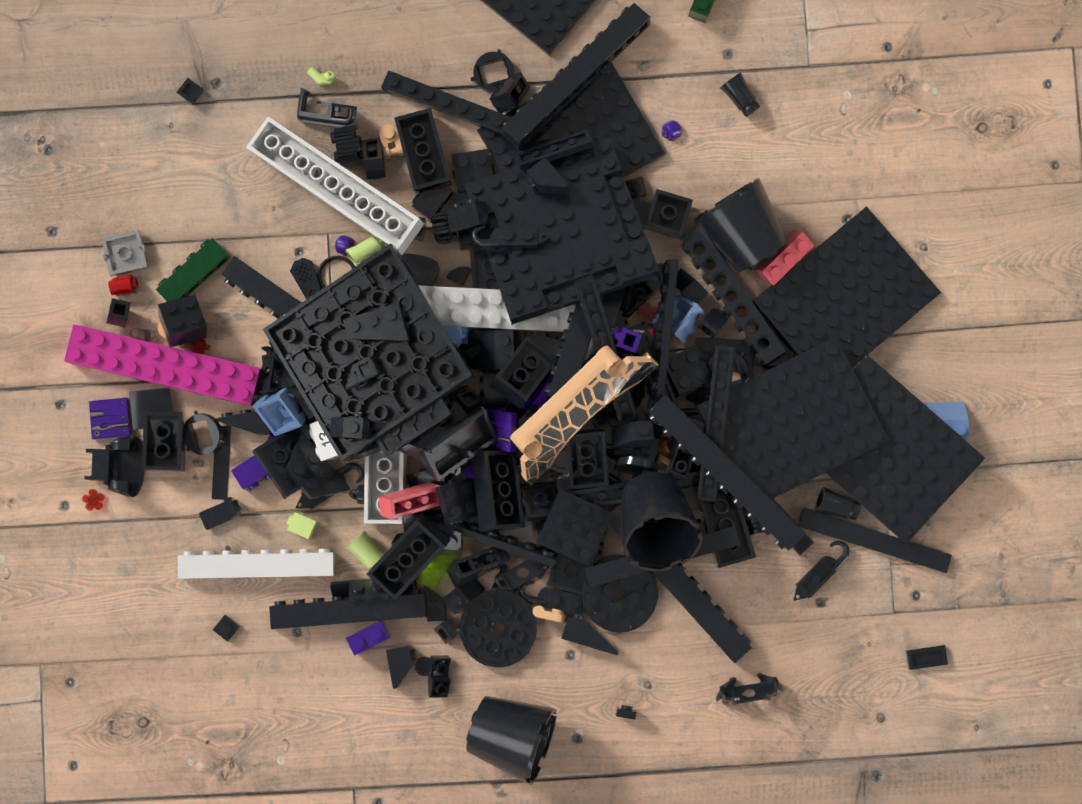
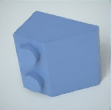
M925 402V405L963 439H969V418L964 402Z

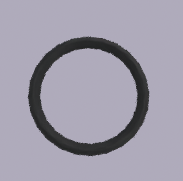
M339 255L331 256L325 259L320 264L317 272V278L321 288L323 289L326 287L324 286L321 279V272L326 263H328L331 260L339 259L347 262L353 269L355 268L353 262L348 258Z

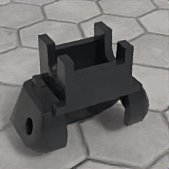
M408 253L401 255L419 286L435 285L440 273L438 262L423 255Z
M129 435L110 441L109 445H105V449H86V453L92 454L91 476H84V480L104 481L103 484L108 485V489L127 497L137 496L141 491L145 470H142L143 443L141 439Z

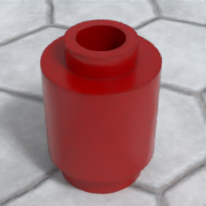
M132 274L115 277L108 281L111 295H116L117 297L136 293V289L139 287L137 278L133 277Z

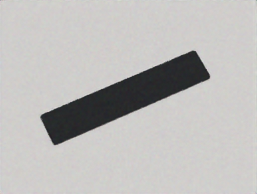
M221 426L224 443H221L220 447L214 451L212 499L224 500L227 498L231 426Z

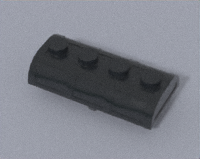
M479 406L433 440L420 447L418 452L428 473L435 480L440 481L495 442L498 437L486 414V410L483 406Z

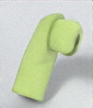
M313 66L307 71V74L318 85H329L334 82L335 74L332 71L320 74Z

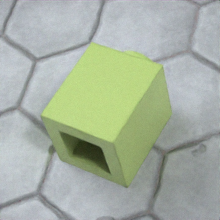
M295 512L294 515H290L286 525L289 527L287 530L304 538L311 539L318 521Z

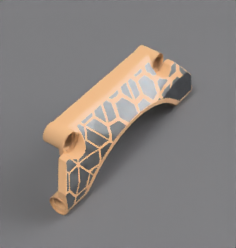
M608 345L601 348L581 370L510 436L512 442L524 454L520 458V473L522 477L531 485L536 482L552 466L564 446L587 421L616 397L641 382L658 363L647 352L642 356H627L622 360Z

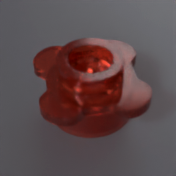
M205 339L189 343L191 344L190 350L194 353L203 354L205 350H210V345L206 343Z

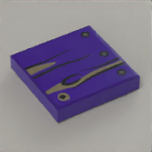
M127 397L89 401L91 436L93 440L131 435L129 401Z
M488 407L487 416L498 437L489 446L507 452H516V445L512 442L510 436L516 431L517 413L496 407Z

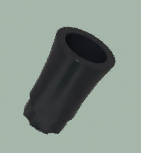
M741 72L720 87L745 117H748L761 107Z
M826 487L821 489L815 506V512L826 513L852 520L858 518L861 510V504L858 501L838 494Z

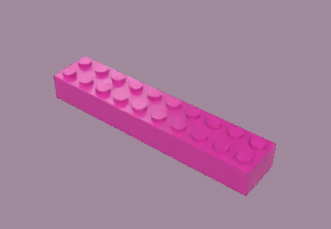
M73 324L64 362L251 407L256 402L253 397L257 395L256 390L259 388L262 370L254 366L173 347L170 348L169 346Z

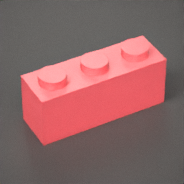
M792 230L786 236L788 242L779 249L780 251L767 261L763 259L760 265L754 268L755 272L765 283L774 286L814 247L803 232Z
M427 482L379 496L381 516L396 519L440 506L435 487L439 485Z

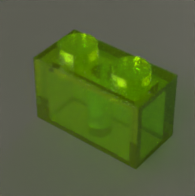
M443 549L421 572L417 580L431 590H434L446 574L452 561H455L456 558Z

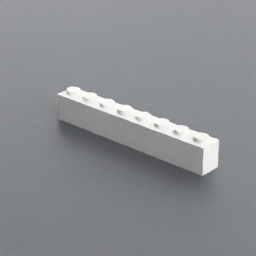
M292 549L280 550V553L272 554V550H261V554H253V550H241V554H234V550L222 551V555H215V551H203V555H195V551H183V555H178V579L335 576V552H330V549H319V553H311V549H299V553H292Z

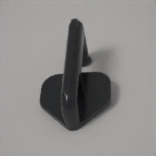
M300 88L297 119L300 122L333 127H344L354 122L357 106L317 101V104L328 105L327 114L306 112L307 98L311 92ZM341 107L348 108L347 117L335 116V112H341Z

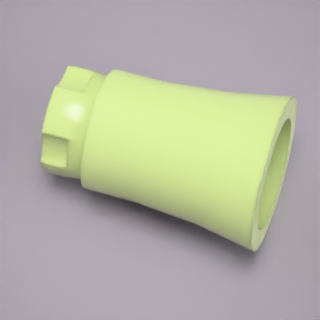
M372 235L365 241L345 251L356 267L387 245Z
M366 531L362 532L345 548L362 562L367 569H371L383 556Z

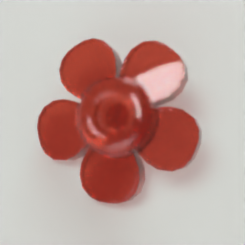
M645 303L643 309L637 310V316L642 317L640 319L641 323H648V319L651 323L656 317L654 315L658 314L657 307L651 309L650 303Z
M96 489L89 490V495L82 497V501L87 503L85 508L88 511H92L94 507L96 510L102 509L103 504L99 501L105 499L103 493L97 494Z

